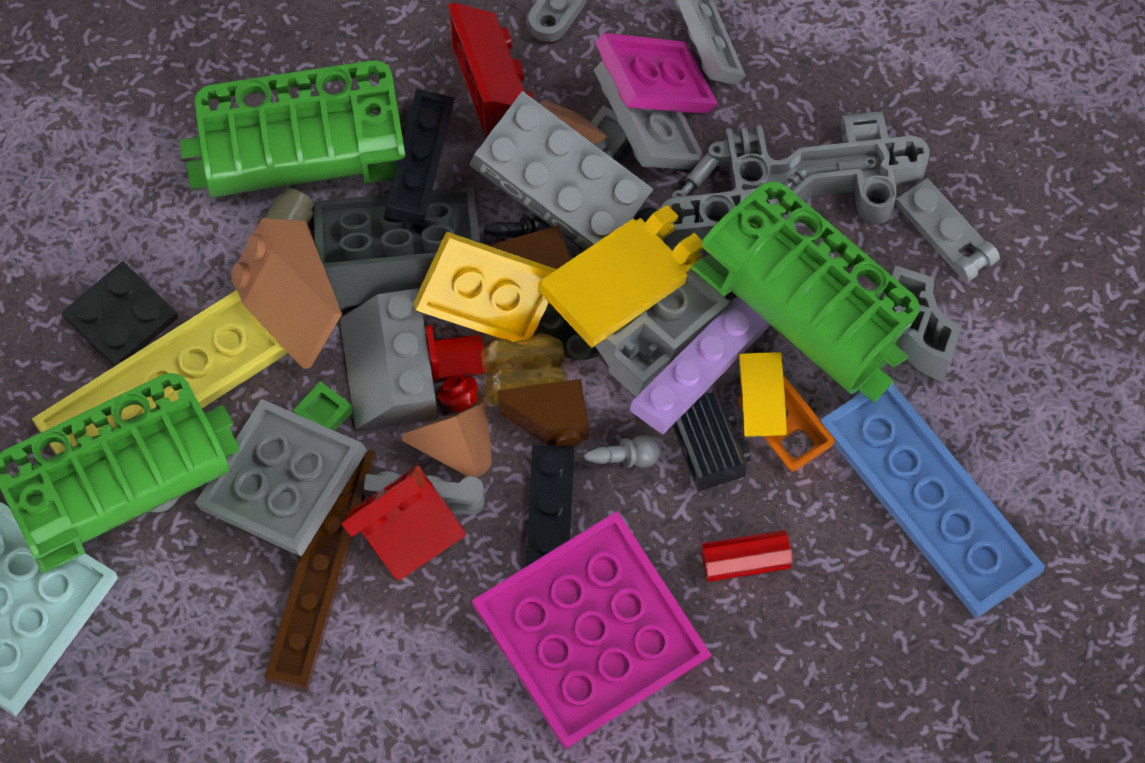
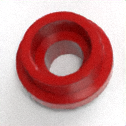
M455 375L444 381L437 397L440 403L446 406L450 412H460L470 408L477 402L478 384L472 377Z

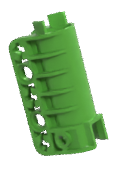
M365 61L205 86L198 91L195 97L199 137L180 139L182 159L202 156V159L186 161L190 189L208 187L211 198L363 175L364 184L392 180L397 161L405 157L392 73L390 68L380 61ZM371 75H378L380 79L378 86H371L369 81ZM351 78H357L358 90H353ZM339 80L346 85L345 89L336 95L328 94L323 90L325 84ZM312 84H316L318 96L312 95ZM298 87L300 91L298 98L291 99L289 94L290 88ZM272 90L277 91L278 102L273 103ZM252 93H262L266 97L264 102L256 107L246 105L243 100L245 96ZM232 96H235L238 108H232ZM210 99H218L220 103L218 104V110H210ZM377 110L380 112V114L378 116H375V114L371 112Z
M775 181L762 184L727 213L706 235L701 244L709 255L698 260L690 268L722 296L725 297L732 291L849 394H854L859 390L875 403L893 384L894 380L881 369L888 363L895 368L908 358V355L899 348L898 338L912 325L920 310L918 299L787 186ZM774 198H777L780 204L774 203L773 205H770L766 202V200H772ZM790 211L791 214L788 220H786L783 216L784 214L788 215ZM804 223L814 234L812 236L801 235L794 228V224ZM820 238H822L825 241H822L819 246H816ZM837 251L840 255H842V258L838 256L835 259H833L829 256V253H835ZM851 265H853L854 268L849 274L846 269L847 267L850 269ZM866 276L876 284L877 288L875 290L865 289L859 285L856 278ZM885 292L888 296L885 295L882 301L879 300L882 293ZM900 305L902 308L905 307L906 310L905 312L900 311L896 313L892 308L893 306L898 307Z
M167 373L3 450L0 453V489L41 573L44 574L85 554L83 543L229 473L230 469L226 457L239 452L240 448L229 428L234 424L224 406L221 405L204 413L185 378L175 373ZM171 386L174 391L180 390L177 392L179 399L171 402L168 397L163 398L165 396L164 389ZM151 395L153 402L156 404V407L151 409L147 397ZM132 404L139 405L144 409V413L126 422L120 418L122 410ZM111 414L116 425L113 428L107 419V416ZM93 423L96 428L102 427L99 429V435L92 438L89 435L84 436L87 433L86 426ZM73 433L78 445L73 447L67 436ZM52 442H59L65 446V451L53 457L44 459L41 456L43 448ZM32 452L37 462L34 466L29 462L30 460L27 454ZM13 461L17 466H21L19 473L15 474L14 478L9 473L4 474L7 472L6 464Z

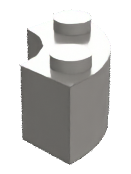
M895 265L892 277L907 288L918 299L920 305L919 313L914 322L898 338L899 348L908 355L907 360L925 375L944 383L957 347L962 326L949 320L937 307L933 294L935 278ZM900 305L898 307L893 306L892 308L896 313L900 311L905 312L906 310L905 307L902 308Z

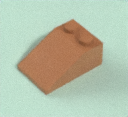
M261 218L253 235L248 238L247 246L238 263L233 266L231 274L232 283L237 288L243 306L303 369H310L341 317L342 312L306 221Z

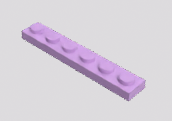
M737 296L632 401L629 411L663 435L739 358V354H743L771 325Z

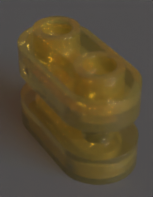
M549 334L535 335L529 340L512 342L508 339H498L490 342L488 347L481 351L483 372L492 375V377L485 381L487 402L499 405V390L568 381L567 372L556 368L565 361L562 342Z

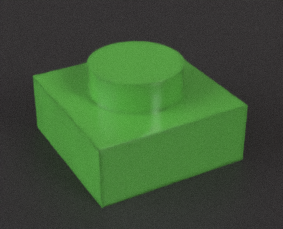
M320 381L293 410V413L336 431L353 413V408L349 402Z

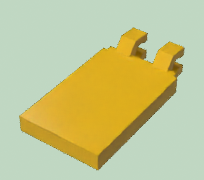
M666 205L654 212L646 222L641 218L637 221L633 218L540 280L538 291L592 348L684 285L689 268L702 257L700 253L704 249L701 244L702 240L693 233L679 242L672 251L662 239L674 231L675 226L672 223L677 221L678 215Z

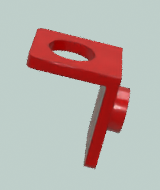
M432 325L425 326L433 382L447 380L455 375L468 377L487 373V363L481 335L434 341Z

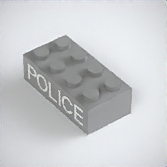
M523 91L475 152L469 164L551 227L559 225L562 235L583 251L630 221L653 191V188Z

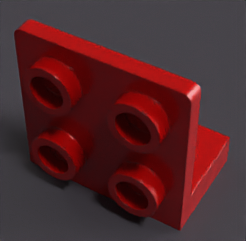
M416 465L348 512L341 523L351 537L360 531L396 580L403 579L464 538L466 530L419 465Z

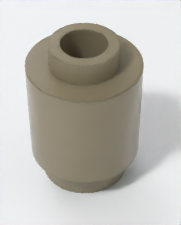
M288 188L283 194H279L276 197L265 218L306 221L308 225L313 216L312 208L314 203L306 194L296 189Z

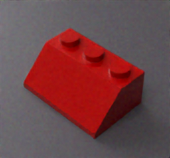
M452 3L448 5L451 45L485 138H487L520 93L524 92L521 84L522 81H525L523 68L519 58L512 59L509 50L513 46L508 28L506 26L500 27L495 13L459 3ZM531 90L525 92L534 99Z

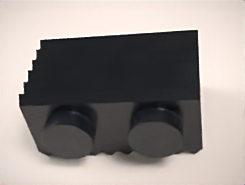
M718 390L703 394L672 425L697 492L745 477L747 462L751 461L746 440L743 437L737 439L732 426L736 425L737 422L733 407L729 401L722 402Z

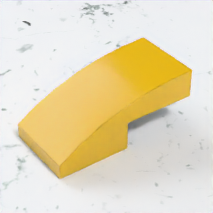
M781 352L739 354L743 437L787 435Z

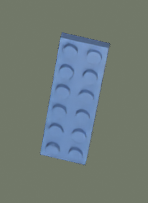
M894 384L875 403L869 400L863 393H860L820 420L834 437L835 443L833 445L975 619L1043 573L1045 569L1044 564Z

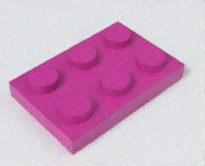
M604 33L595 42L602 56V62L607 70H609L618 88L619 96L627 107L706 114L718 105L686 42Z

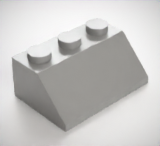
M418 288L377 294L340 318L356 432L438 419L422 312L416 311L413 305L419 292Z

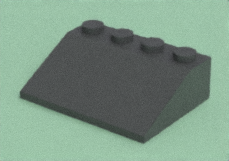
M474 186L432 190L424 226L385 217L389 194L314 201L315 246L340 309L360 306L377 294L417 288L419 290L446 231L480 243Z

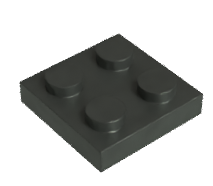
M124 261L119 263L61 312L63 318L113 367L143 349L179 318L177 312Z

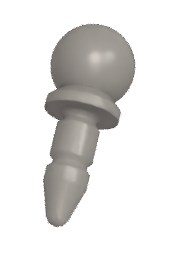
M639 435L632 440L629 438L622 439L618 446L598 447L587 452L584 458L589 462L597 464L622 462L625 468H630L633 465L646 468L658 461L660 446L653 437Z

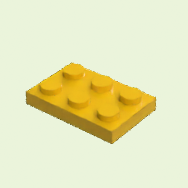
M446 231L413 305L416 311L528 347L549 303L538 291L539 281L557 269Z

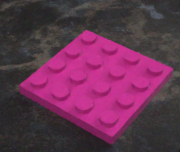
M618 511L471 601V605L564 750L712 656Z

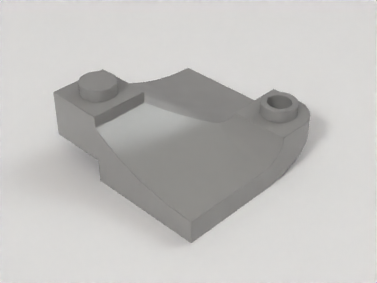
M691 268L686 273L687 279L684 285L595 345L609 366L608 372L636 397L730 304L728 300Z

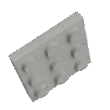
M261 399L235 439L240 451L226 457L230 472L208 482L195 504L200 510L301 557L364 457L367 449L357 440Z

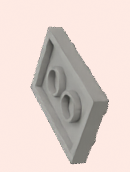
M601 61L594 69V72L601 84L602 92L608 98L617 116V122L624 130L633 148V154L641 166L693 170L704 155L682 112L627 107L619 96L618 88L609 70Z

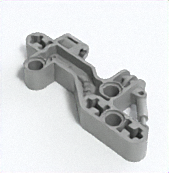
M882 111L842 115L840 121L842 143L803 147L781 161L774 160L768 155L762 125H755L753 132H748L747 127H742L739 129V133L733 134L731 128H725V140L712 143L708 147V152L685 178V186L681 190L673 192L672 198L661 205L660 209L668 205L678 215L677 221H679V224L672 223L675 226L674 231L662 239V241L671 247H676L679 242L693 233L703 241L706 235L718 223L710 220L709 217L720 216L723 218L759 186L772 181L787 186L804 202L812 196L854 192L857 212L860 218L869 224L879 225L885 223L893 214L896 187L917 184L924 178L930 149L923 139L916 136L889 138ZM716 166L729 168L732 191L687 196L692 189L699 188ZM750 176L757 178L758 181L749 182L743 178ZM774 198L772 200H766V202L770 205H773L774 203L780 204L777 198ZM878 198L884 203L875 204L869 199ZM789 211L788 215L784 214L783 217L786 219L791 212ZM696 217H699L698 223H695Z

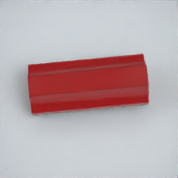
M786 530L701 543V555L707 582L791 569L792 554Z

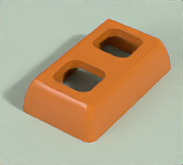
M783 375L785 408L788 411V416L786 417L787 435L762 437L787 469L795 472L830 449L835 443V439ZM741 396V397L738 398V401H737V402H738L739 408H740L741 411H742V396ZM802 430L813 442V447L801 456L794 458L790 456L781 442L795 431Z

